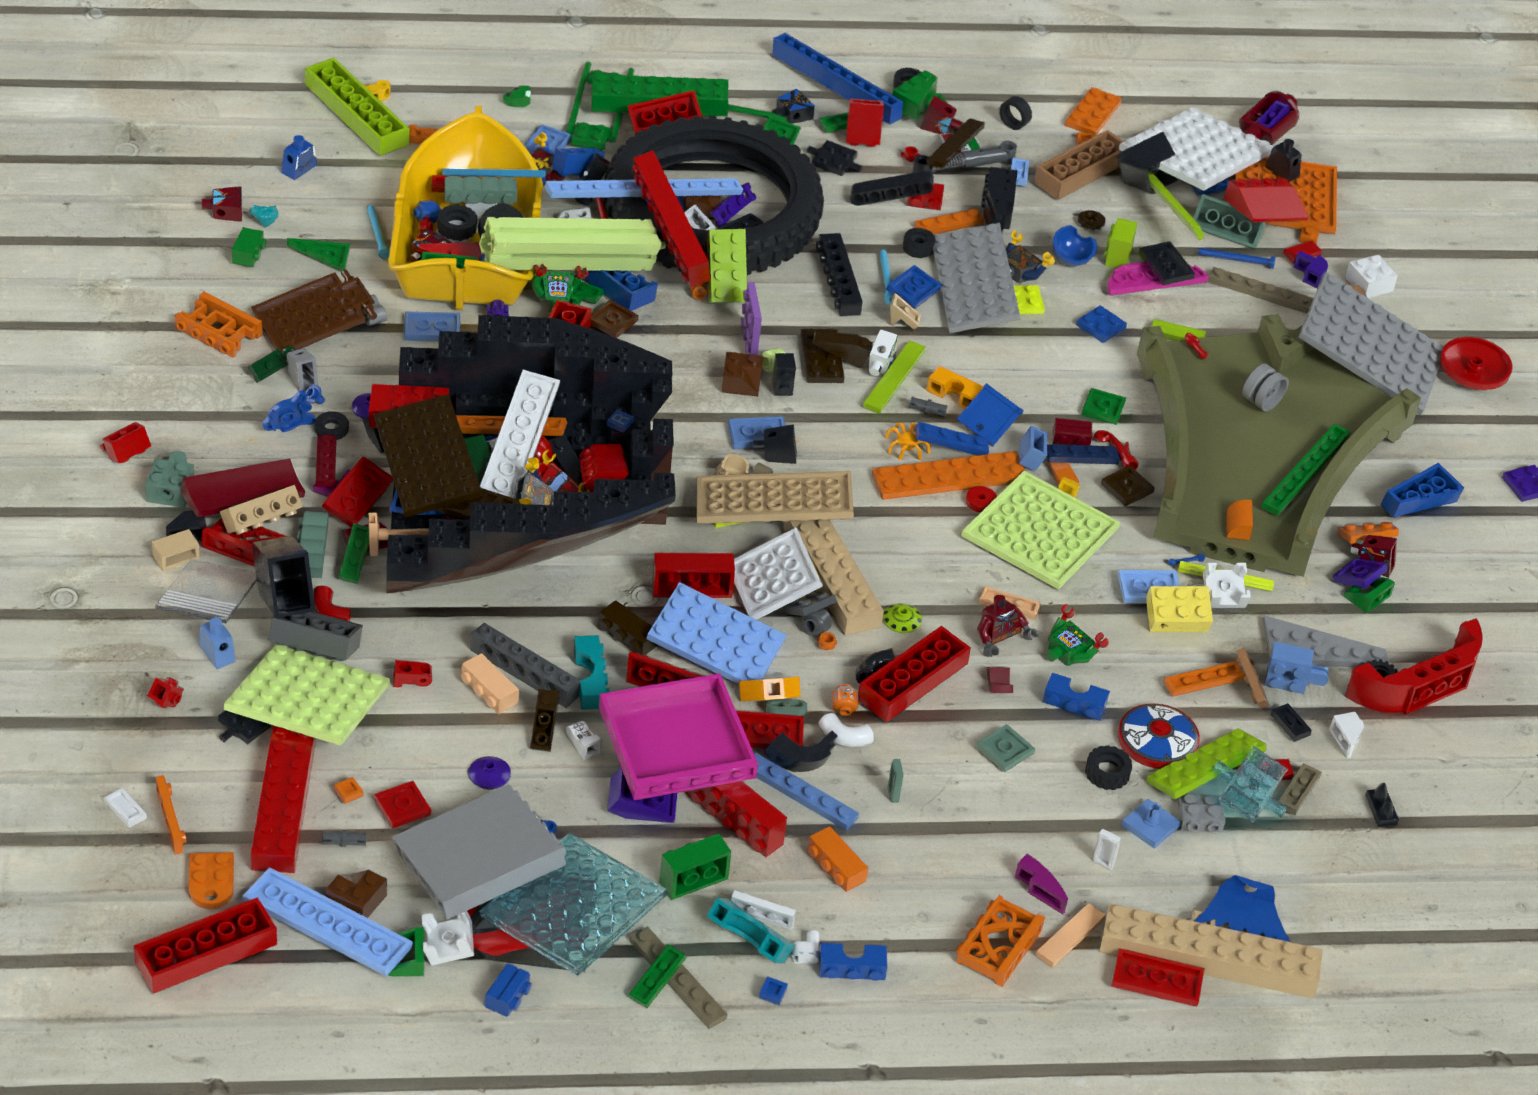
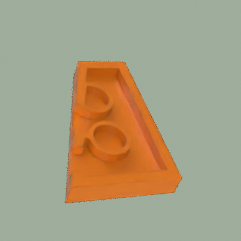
M1381 522V525L1363 523V526L1345 524L1344 527H1338V535L1350 544L1356 543V539L1364 541L1367 535L1399 536V528L1391 522Z

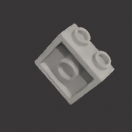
M1184 794L1177 798L1181 830L1223 832L1225 815L1219 795Z

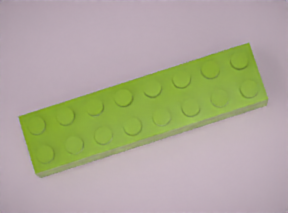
M334 57L305 68V85L379 156L409 145V127Z

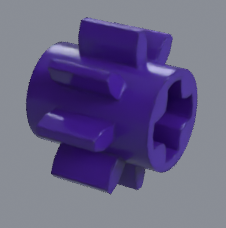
M493 300L491 305H487V315L509 316L508 304L504 305L502 300Z

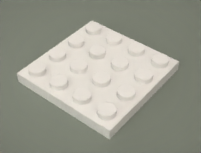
M797 528L734 559V583L748 616L756 620L823 587Z

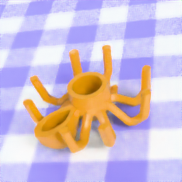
M901 422L897 423L895 427L887 429L885 439L889 438L891 431L898 434L897 440L890 444L887 452L891 454L893 446L896 443L900 444L902 449L900 450L898 460H902L905 450H912L915 447L918 450V460H922L921 448L918 444L926 445L927 454H930V444L932 443L917 440L915 422L910 424L909 431L907 432L904 424ZM899 426H901L902 428V434L898 430Z

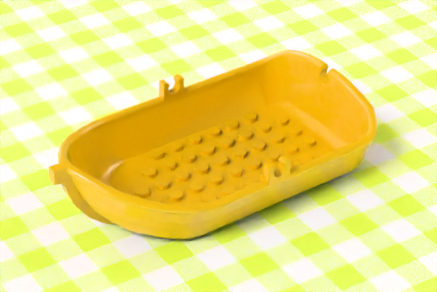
M475 105L474 113L466 114L450 122L424 140L405 163L400 176L399 190L396 193L395 218L388 260L389 268L391 271H394L405 297L409 299L455 302L457 310H463L464 303L491 305L493 300H502L504 305L508 304V306L514 305L525 285L533 278L535 273L534 270H510L489 262L465 259V268L463 269L456 267V258H433L411 263L409 261L411 243L421 233L420 223L413 216V209L419 201L433 200L440 206V209L449 205L465 206L467 204L465 202L448 203L445 202V193L431 192L432 175H442V168L539 170L531 154L519 139L499 122L483 114L482 106ZM511 177L516 179L517 203L509 205L515 207L524 218H540L543 192L542 178ZM436 222V223H433V226H434L433 232H435V233H436V230H437V222ZM478 232L467 242H480Z

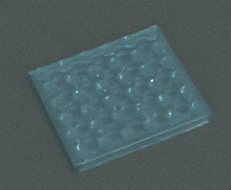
M568 833L558 842V844L562 843L567 855L564 856L565 866L495 897L480 910V915L491 924L576 976H579L666 897L667 890L575 835Z

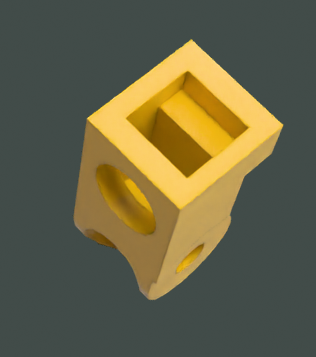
M379 80L374 84L365 86L380 101L390 97V82L387 80Z

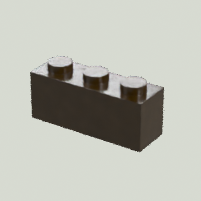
M615 600L599 612L598 626L613 636L618 642L627 646L632 652L646 655L658 646V644L646 639L652 626Z

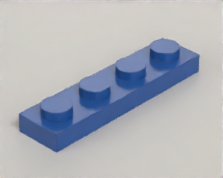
M918 422L916 425L917 440L976 455H986L989 453L988 439L928 423Z

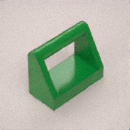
M1379 577L1370 584L1375 589L1368 594L1359 592L1363 588L1353 586L1344 592V597L1365 613H1368L1391 597L1395 582L1389 578Z
M414 927L398 933L411 940L412 945H415V959L396 965L388 975L391 977L424 976V927Z

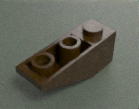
M538 689L530 744L531 750L551 752L560 700L559 691Z

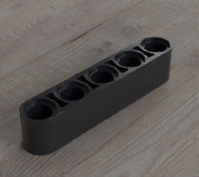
M921 171L858 182L851 187L850 201L852 204L860 206L928 194L934 188V175L929 171Z

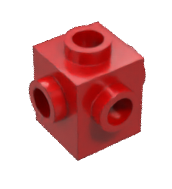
M171 677L166 679L155 678L147 697L154 700L155 704L165 709L167 706L176 707L181 701L184 688L178 685L179 682Z

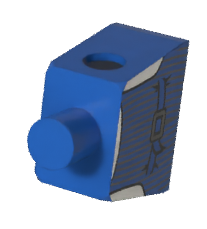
M301 135L294 136L293 143L287 146L283 153L281 173L296 180L317 166L314 145L304 140V137Z

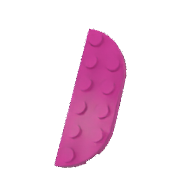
M1145 262L1126 264L1115 269L1114 273L1109 277L1107 287L1108 293L1111 296L1207 283L1209 277L1198 266L1194 265L1192 267L1189 265L1195 272L1194 279L1162 285Z

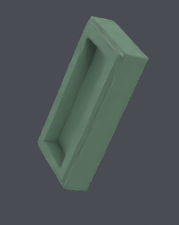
M893 759L891 762L887 787L892 803L899 802L904 775L900 759Z

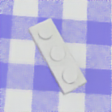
M734 890L731 897L733 903L758 920L792 930L796 910Z

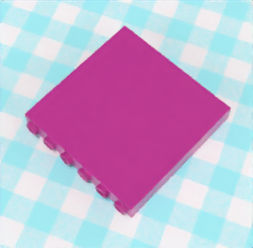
M720 673L600 694L599 709L634 800L756 778L757 760Z

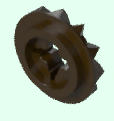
M1086 210L1078 215V223L1081 224V227H1086L1087 230H1100L1105 225V217L1097 211Z

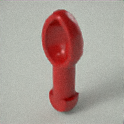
M1186 333L1185 341L1187 345L1196 351L1199 358L1206 359L1208 353L1199 345V339L1191 333Z

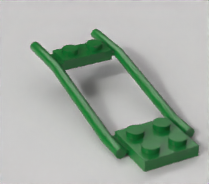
M586 62L579 81L566 133L573 134L571 139V145L605 150L608 140L615 142L617 139L623 113H616L612 130H610L611 127L604 125H591L586 122L575 125L585 84L588 82V84L592 85L593 74H621L616 72L607 73L601 70L590 71L592 64ZM629 68L626 76H633L634 69Z
M728 104V111L768 118L763 128L764 130H773L777 132V136L788 138L791 145L795 144L801 127L786 122V117L768 111Z

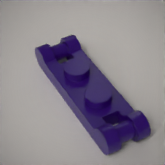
M749 182L741 185L743 188L741 195H729L710 211L711 216L716 220L717 227L727 224V221L757 198L755 193H752Z

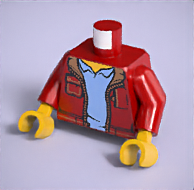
M549 449L543 453V459L540 461L539 468L537 469L538 474L543 482L552 488L553 491L590 492L589 490L585 491L583 483L578 485L553 462L549 463L556 458V454H553L552 458H548L547 452Z

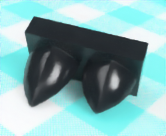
M1380 783L1376 789L1367 790L1365 796L1377 826L1397 825L1399 818L1387 791L1386 784Z

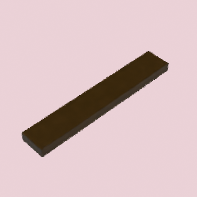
M969 118L927 159V164L943 169L985 127V122Z

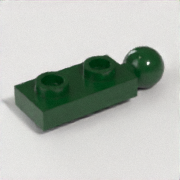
M285 346L282 351L278 348L247 366L256 383L287 366V353L295 351V348Z

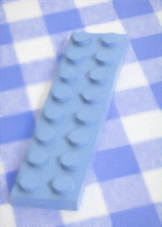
M269 868L242 896L243 902L258 897L270 916L384 976H387L413 947L411 940L272 868Z

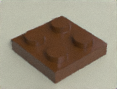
M609 300L592 313L591 325L617 338L638 322L639 315Z

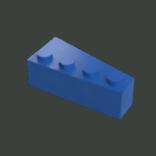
M588 270V275L584 278L592 285L604 289V294L630 311L655 301L658 283L654 281L650 283L640 274L636 276L629 271Z

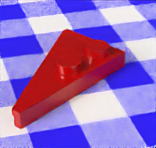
M479 242L420 244L417 248V251L421 253L432 252L477 257L478 261H480L482 255Z

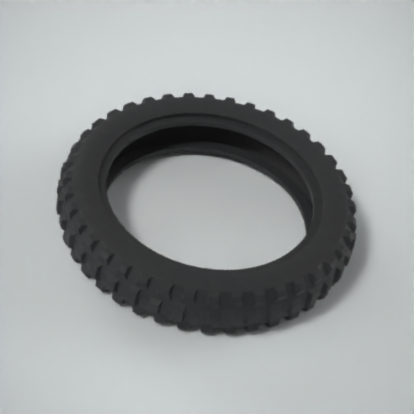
M693 116L692 119L680 117L674 122L670 120L663 121L660 126L656 124L648 127V131L641 130L637 132L635 137H630L626 140V145H621L617 149V154L613 155L608 171L605 174V180H634L633 158L654 151L662 169L686 161L717 160L745 166L767 177L783 193L787 204L779 214L769 221L745 229L747 275H751L752 271L755 270L764 272L768 269V266L775 268L781 265L782 260L789 261L794 257V253H800L803 250V246L810 243L811 236L817 231L823 214L824 196L822 185L820 184L821 178L816 173L815 165L809 163L810 158L805 153H800L801 149L796 144L791 145L790 140L785 136L779 137L777 132L773 130L766 131L759 124L755 126L749 125L748 121L745 120L740 122L732 121L730 117H725V119H717L716 116H709V118ZM643 197L604 198L606 213L611 219H640L641 221L651 219L653 226L656 228L658 238L661 242L666 243V248L658 251L656 262H662L663 267L677 268L674 261L675 256L670 254L667 247L669 243L667 240H663L660 232L662 229L660 226H656L654 221L655 215L650 213L646 199L644 200ZM692 228L707 257V230Z

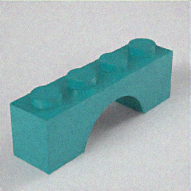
M599 635L574 636L575 665L582 666L591 672L588 678L580 680L579 697L581 710L599 709L600 694L610 692V689L606 688V685H608V674L603 671L606 670V659L601 656L604 655V645L600 643Z
M717 897L707 914L708 918L721 927L751 942L759 953L774 963L785 964L795 946L794 943L727 898Z

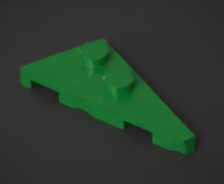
M287 238V247L343 271L346 269L350 244Z

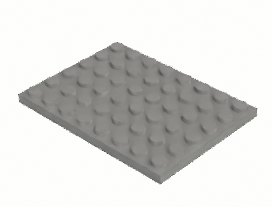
M1326 272L1321 279L1298 337L1392 398L1406 388L1421 397L1417 414L1421 415L1426 407L1440 366V355L1443 346L1427 337L1426 334L1419 332L1410 324L1405 323L1396 315L1391 314L1379 304L1374 303L1365 295L1355 291L1351 286L1346 285L1335 276Z

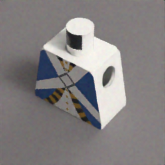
M880 329L870 353V374L878 376L880 373L885 374L896 357L897 334Z

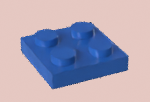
M1099 305L1079 318L1076 326L1104 343L1126 329L1127 323Z

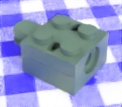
M171 452L168 460L155 458L145 484L146 502L185 508L187 501L181 494L183 478L194 476V464L187 463V456L184 452Z

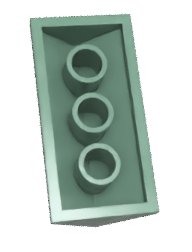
M1204 194L1201 196L1193 217L1200 225L1202 231L1256 249L1263 237L1266 222H1252L1231 204Z

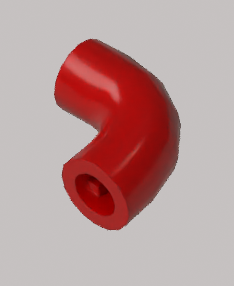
M324 585L314 588L313 594L316 609L314 612L350 621L351 608L334 605L332 603L333 590Z

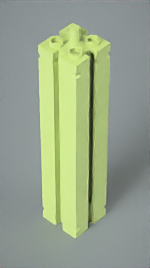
M487 217L484 227L485 233H482L479 242L482 254L486 255L485 262L510 270H534V265L537 264L541 268V264H544L547 270H575L577 266H580L581 270H584L586 267L587 270L641 271L643 269L651 271L654 263H656L658 251L666 248V243L661 242L658 238L656 228L653 226L651 219L641 221L640 219L499 217L496 219L495 217Z

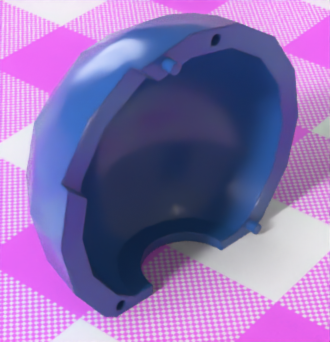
M1072 225L1061 227L1055 232L1052 245L1055 256L1068 266L1076 267L1088 263L1097 251V241L1090 236L1087 238L1080 236L1077 228Z

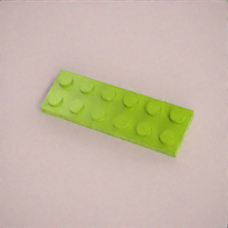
M1237 728L1202 746L1194 753L1187 754L1186 758L1174 761L1148 775L1147 783L1173 799H1177L1267 751L1266 743Z

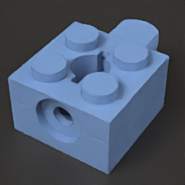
M1274 642L1266 670L1264 686L1304 694L1307 683L1319 686L1326 685L1329 670L1327 667L1312 664L1314 650Z

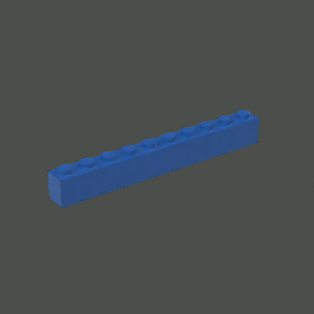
M787 33L773 38L772 55L847 100L883 101V121L889 125L902 119L903 101Z

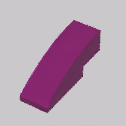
M1027 853L1017 863L1015 877L1029 885L1027 893L1063 915L1068 902L1064 889L1045 866Z

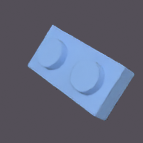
M1012 158L1011 170H1018L1016 186L1027 185L1029 160Z

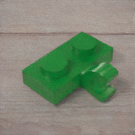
M581 281L571 297V300H573L572 304L580 305L582 300L596 304L603 296L604 289Z

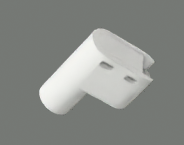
M808 931L806 942H794L795 946L792 950L793 962L802 964L818 963L820 938L818 931Z

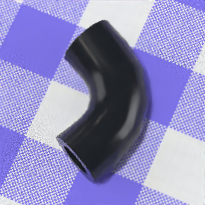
M893 649L877 651L862 659L855 671L857 683H861L895 659Z

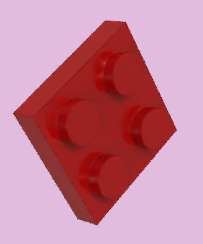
M414 781L374 794V800L392 829L431 816V808Z

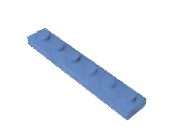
M758 753L755 754L758 763L756 778L846 831L859 818L857 811Z

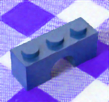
M1056 673L1051 674L1045 688L1043 703L1101 721L1107 706L1109 690L1090 685L1087 692L1077 693L1070 688L1071 678Z
M821 943L819 977L885 980L888 967L887 946L865 945L861 957L851 958L844 953L843 944Z

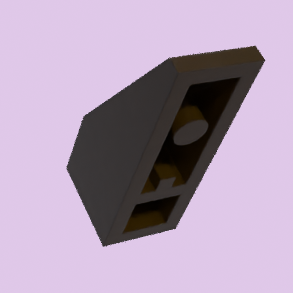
M816 331L813 338V345L859 368L863 366L869 357L873 344L869 339L857 334Z

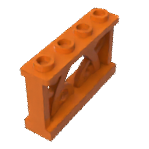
M999 895L995 901H990L985 915L981 914L978 918L975 929L971 928L966 936V941L964 943L961 942L957 947L956 954H958L956 963L966 965L995 980V984L1003 987L1042 932L1045 917L1040 914L1034 915ZM999 912H1003L1011 916L1012 921H1007V916L1005 914L1003 915L1004 918L1001 919L998 918L996 915ZM1008 931V939L1014 947L1000 946L993 950L988 935L995 932ZM1013 931H1016V932H1015V935H1016V934H1019V935H1021V937H1020V938L1014 937V936H1013ZM972 949H978L979 952L975 953V956H982L984 954L986 956L983 958H977L971 955L970 951ZM1001 952L1007 953L1008 956L1003 957Z

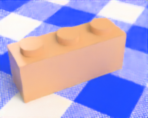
M482 653L462 663L461 678L463 682L468 684L477 696H481L491 709L493 708L500 714L518 704L519 689Z

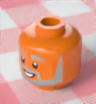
M842 684L833 690L832 708L835 712L842 716H848L858 709V692L855 688L848 684Z

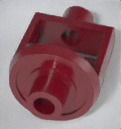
M1280 91L1267 93L1239 119L1241 131L1245 134H1252L1261 141H1267L1270 145L1275 144L1291 128L1295 127L1299 120L1296 98L1291 94H1284ZM1276 100L1289 105L1288 115L1272 129L1256 122Z

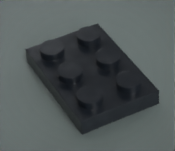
M1171 241L1139 248V255L1162 285L1194 279L1195 272Z

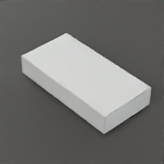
M123 788L104 797L105 804L128 828L147 819L146 812Z
M1102 829L1098 836L1093 861L1112 870L1116 862L1121 837Z

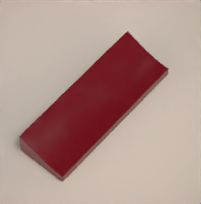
M289 458L183 478L181 494L198 518L219 514L222 510L293 485L296 487L299 498L305 496V490Z

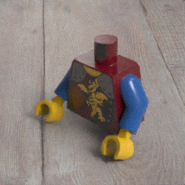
M541 132L539 136L534 138L535 144L541 145V148L537 147L531 156L539 170H546V176L542 178L543 186H545L546 181H564L565 176L559 175L557 171L552 169L554 153L549 145L545 143L547 140L546 134Z

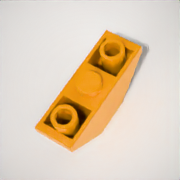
M795 676L739 681L740 701L801 697L800 678Z

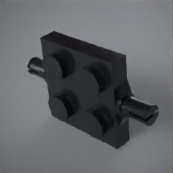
M826 140L819 149L809 146L807 149V153L815 155L812 159L815 167L836 175L843 176L849 169L858 172L862 169V165L853 162L857 157L858 151Z
M226 710L218 715V721L227 729L219 735L220 740H223V742L235 736L249 744L273 726L272 724Z

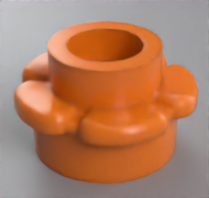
M703 283L690 289L691 295L697 300H702L707 295L708 287Z
M824 632L817 639V643H819L818 646L823 650H832L835 648L837 640L834 634Z

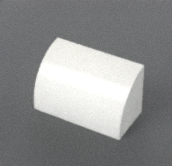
M693 205L684 212L692 228L700 230L716 229L714 224L696 205Z

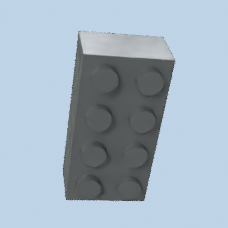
M316 612L280 618L273 616L269 640L275 641L278 645L293 646L300 651H312L318 656L327 655L337 661H346L360 646L363 625Z

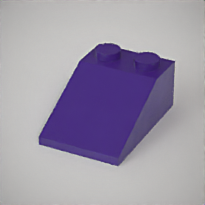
M620 768L611 777L607 811L625 819L674 823L678 793L634 800L623 770Z

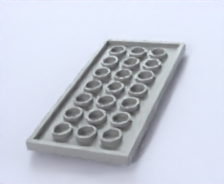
M1000 223L934 235L935 245L933 251L939 282L942 284L941 292L949 333L1021 320Z

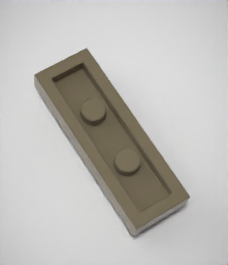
M1303 763L1278 800L1276 807L1296 815L1319 780L1322 772Z

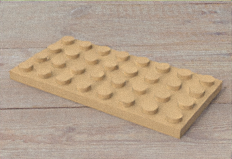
M851 471L697 476V523L728 524L731 522H787L790 520L808 521L818 519L825 521L828 519L846 520L854 518Z

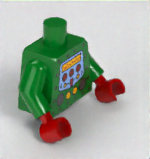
M536 264L533 266L535 273L531 287L539 301L549 302L548 312H551L557 300L564 302L570 300L582 278L587 277L588 270L585 267L581 272V267L577 266L575 268L577 274L574 275V272L547 271L544 264H541V268Z
M1064 604L1061 608L1063 615L1061 618L1058 617L1049 634V646L1046 657L1051 662L1059 659L1066 666L1075 663H1088L1099 652L1100 647L1105 648L1108 646L1109 641L1107 638H1104L1102 632L1095 636L1094 641L1071 620L1067 622L1066 620L1072 618L1075 613L1073 608L1069 613H1065L1068 605Z

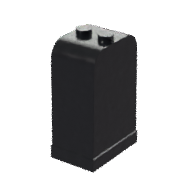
M293 536L253 542L252 549L259 594L273 613V616L280 618L316 611L308 551L304 550Z

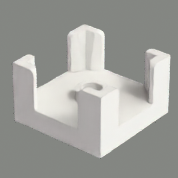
M1207 563L1203 572L1204 586H1209L1211 608H1246L1251 598L1250 590L1247 589L1245 592L1244 577L1247 573L1246 563H1236L1233 570H1215L1217 563Z
M467 911L458 914L457 919L437 923L432 913L422 915V924L428 937V943L423 942V950L431 966L474 956L472 920Z

